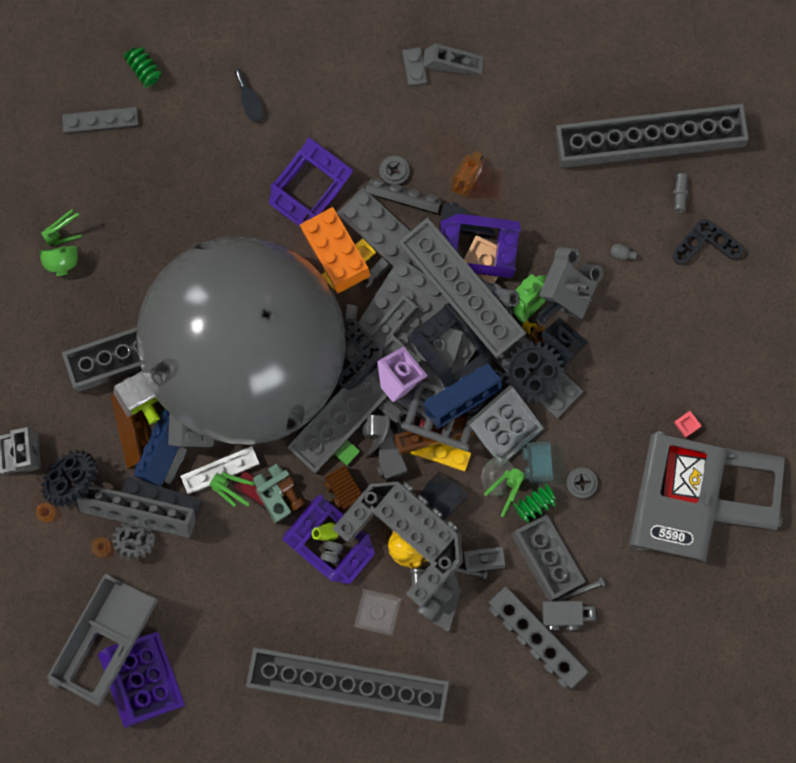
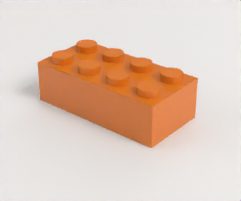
M333 207L300 224L302 233L337 294L371 276L365 261Z

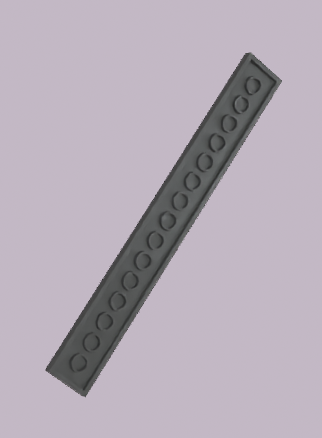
M364 188L337 212L339 218L364 239L392 267L400 258L423 272L398 243L411 231L371 194L365 192ZM523 336L497 359L490 352V358L507 373L508 370L503 368V366L510 364L506 361V358H513L510 352L516 354V346L523 349V343L529 347L530 341ZM531 354L528 357L529 363L535 364L538 361V355ZM543 359L536 369L532 368L530 370L532 374L524 381L523 386L529 382L533 375H539L537 370L546 362V359ZM546 366L543 369L544 376L552 375L553 368ZM520 368L516 371L518 379L525 377V369ZM561 372V375L566 378L559 381L563 386L557 385L556 387L559 393L552 391L553 398L547 395L546 402L539 398V403L556 419L583 393V390L563 372ZM533 381L530 387L532 391H538L541 384L539 381Z

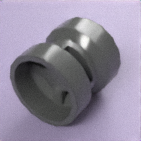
M325 541V551L321 554L320 559L323 562L339 565V555L343 551L344 546L335 542Z

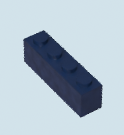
M488 364L479 367L473 373L462 377L455 384L444 388L440 393L429 397L423 402L425 414L439 429L501 391V378Z
M165 407L160 412V420L152 430L149 442L144 448V453L137 463L133 475L142 481L160 487L179 446L168 445L170 413Z

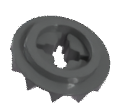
M389 156L380 165V176L386 183L402 184L408 178L409 165L402 157ZM398 165L399 174L394 173V175L391 176V170L389 168H395Z
M580 467L571 471L566 485L572 495L584 499L596 491L598 481L596 475L590 469ZM580 475H582L584 481L590 482L584 486L583 491L580 485L574 484L580 481Z

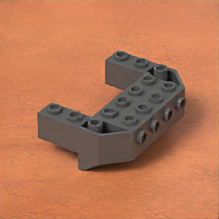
M406 482L370 484L333 527V530L346 542H352L374 515L378 516L431 563L406 593L416 604L424 607L446 580L454 575L463 562L461 534L457 531L458 527L451 521L447 522L442 518L443 514L436 508L432 509L427 505L428 501L421 495L417 496L413 493L414 489Z

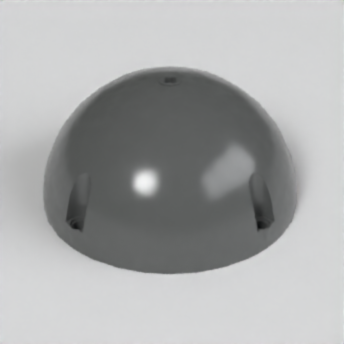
M230 236L196 243L192 248L178 255L159 273L149 287L141 305L137 322V349L143 374L153 394L175 419L189 429L210 439L230 444L251 445L271 442L297 431L323 408L332 395L343 368L346 352L345 326L341 308L335 298V294L328 287L329 283L308 260L294 250L274 241L259 237ZM154 375H159L162 378V383L156 382ZM287 421L291 424V429L286 428Z

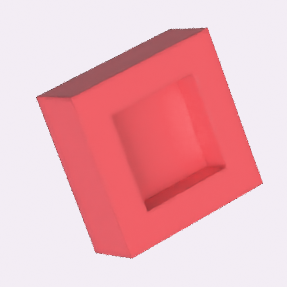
M691 411L674 422L685 438L701 428V424Z

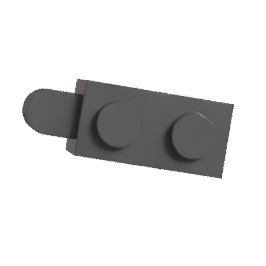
M582 601L542 603V624L544 627H547L548 631H557L559 627H567V630H579L578 627L583 626V621H596V607H583ZM583 611H588V617H583Z

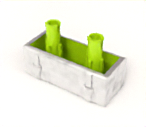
M143 371L130 378H126L123 382L114 386V395L127 417L142 410L150 425L160 420L152 406L158 399L150 389ZM154 375L155 381L162 383V378L159 375Z

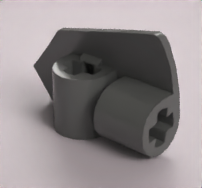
M368 415L367 421L362 424V435L366 438L374 439L372 447L365 458H368L384 441L389 428V415Z
M455 573L446 580L424 607H419L417 610L420 615L447 632L450 630L461 593Z

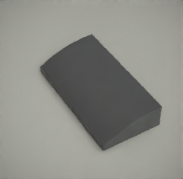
M547 514L511 534L548 602L585 583L583 576Z

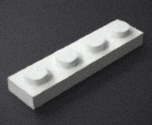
M251 446L181 476V479L189 495L208 487L216 472L221 474L224 471L229 475L235 476L260 464Z

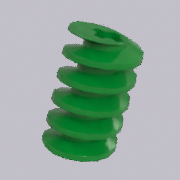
M134 47L128 50L123 58L127 61L131 70L135 72L136 77L139 78L144 88H148L157 82L162 71L158 70L155 72L158 66L156 64L152 65L154 60L148 59L149 53L143 54L145 52L144 47Z
M547 484L544 485L545 490L541 487L538 488V494L533 491L531 493L532 498L526 495L525 502L519 499V506L513 503L514 509L522 520L529 523L528 516L536 519L535 512L542 515V508L549 511L548 504L556 507L555 496Z

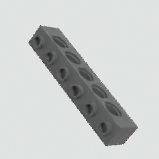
M88 487L89 493H83V499L77 498L81 513L190 538L196 524L194 509L102 487Z
M506 586L488 603L490 606L488 610L495 617L499 615L504 621L502 625L509 632L513 630L518 635L516 639L521 645L527 644L531 649L530 654L536 660L540 658L545 663L543 666L545 670L551 675L554 673L559 678L557 682L564 689L568 687L571 690L588 673ZM511 606L514 609V614L512 616L505 615L504 607ZM520 620L526 621L528 628L520 630L517 622ZM534 634L539 635L542 639V642L538 645L533 644L531 641V636ZM546 649H553L555 651V658L548 659L545 656ZM560 663H566L569 666L568 673L560 672Z

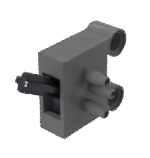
M568 247L557 248L555 259L539 293V296L550 304L537 315V320L543 324L559 310L570 317L583 319L589 302L593 300L595 288L603 277L602 267L583 263L577 271L573 266L577 265L580 261L578 249Z

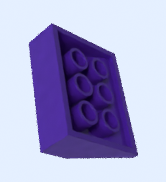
M155 632L137 638L110 687L124 728L185 706L159 633ZM119 644L107 647L98 653L104 672Z

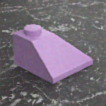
M404 347L378 361L381 389L392 402L405 396L428 376Z

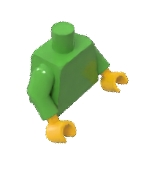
M531 274L516 289L519 294V303L516 307L512 306V311L519 322L523 323L522 329L531 335L530 328L532 327L537 330V325L529 322L528 319L546 301L539 296L546 280V275L535 277Z

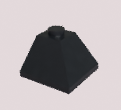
M561 318L556 320L542 333L544 346L549 344L548 350L555 348L553 354L561 355L557 359L558 361H564L560 368L568 366L588 344L587 340Z

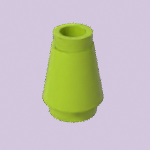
M326 523L312 530V537L322 541L333 542L339 534L333 530L335 526L333 523Z

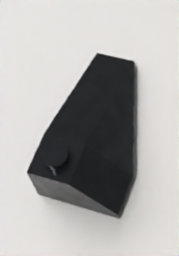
M440 472L425 485L421 494L428 501L427 505L432 509L436 508L443 514L442 518L444 520L468 496L455 482Z

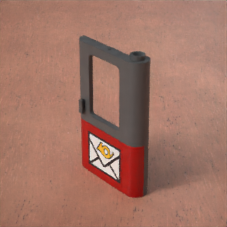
M670 446L662 496L697 503L707 455L704 452ZM724 448L727 450L725 465L771 471L775 474L773 500L771 507L725 501L718 497L714 521L777 530L778 527H781L783 516L780 515L785 457Z

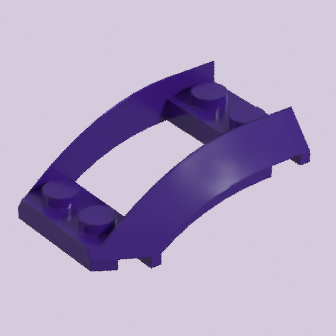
M308 137L304 146L298 151L287 168L271 184L269 204L300 226V224L324 211L354 170L322 147L317 141ZM307 160L334 179L332 185L312 210L284 191L285 187Z
M456 214L440 221L439 232L456 251L458 248L460 224L498 228L499 233L494 266L467 264L475 274L513 278L516 271L514 268L519 231H521L519 221Z
M318 495L311 501L312 503L292 527L285 531L282 540L331 581L350 584L375 554L370 536L361 530L355 537L358 542L336 569L333 570L304 546V543L312 535V530L319 527L327 516L338 523L344 515L325 500L323 496Z

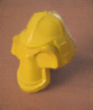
M393 531L388 542V549L396 563L410 569H420L424 561L428 562Z

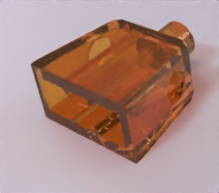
M474 151L472 156L465 155L453 175L450 191L467 199L481 173L483 165V155ZM460 181L465 182L464 189L458 186Z

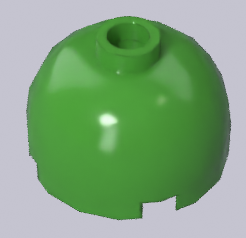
M77 246L39 251L43 267L49 272H56V276L67 275V271L73 269L78 261Z

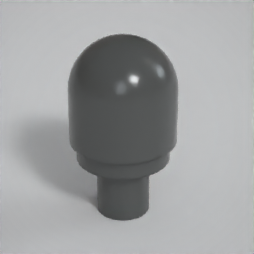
M615 244L610 250L611 255L620 260H627V258L635 260L637 252L630 251V247L622 244Z

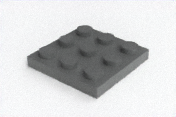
M511 385L467 422L468 426L500 466L544 429Z

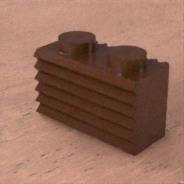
M344 465L325 476L326 482H324V485L329 493H334L336 498L333 501L337 508H342L344 512L349 510L362 493L346 466Z

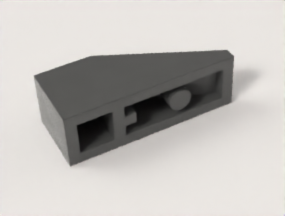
M435 43L424 50L423 67L442 72L482 74L484 56Z
M390 426L384 441L380 445L379 467H377L380 478L384 477L385 481L407 474V468L401 454H398Z

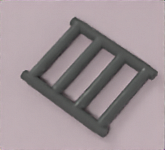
M423 380L416 387L406 420L401 424L400 428L454 448L468 451L469 445L467 443L472 430L467 422L474 416L468 415L460 441L449 437L455 419L445 424L442 435L431 431L433 422L428 416L424 428L413 425L424 389L434 392V396L444 389L441 386Z

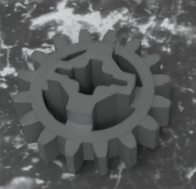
M123 522L121 523V528H115L116 533L112 534V547H114L115 553L120 552V558L127 556V560L130 561L131 557H134L138 561V556L145 558V552L151 553V547H154L152 529L131 524L125 525Z

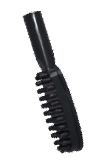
M237 69L234 73L242 90L240 97L243 109L251 121L259 122L263 118L261 102L257 94L248 88L242 70Z

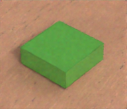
M347 440L334 455L348 466L360 451Z

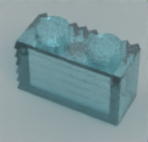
M550 441L527 443L526 448H523V459L527 460L528 467H524L525 479H529V483L552 482L553 468Z

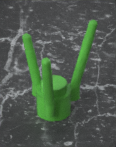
M71 209L54 224L46 228L45 231L41 232L47 244L51 245L53 243L54 246H57L61 243L81 238L82 235L79 234L58 239L61 237L58 230L78 217L79 213L69 217L74 212Z
M512 468L510 472L506 470L503 476L484 493L487 496L507 479L506 484L513 489L504 506L501 517L505 516L511 501L514 500L525 478V474L515 468Z
M224 471L221 474L216 472L209 486L213 487L212 490L219 493L234 507L236 503L223 491L249 506L250 504L227 488L229 481L226 479L252 486L255 485L254 482L229 475Z

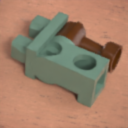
M278 464L268 469L273 477L269 481L265 479L262 473L253 478L256 486L255 491L269 512L274 524L291 514V511L282 499L284 495L291 501L290 508L293 512L306 504L302 498L298 499L293 489V480L287 470L283 471Z

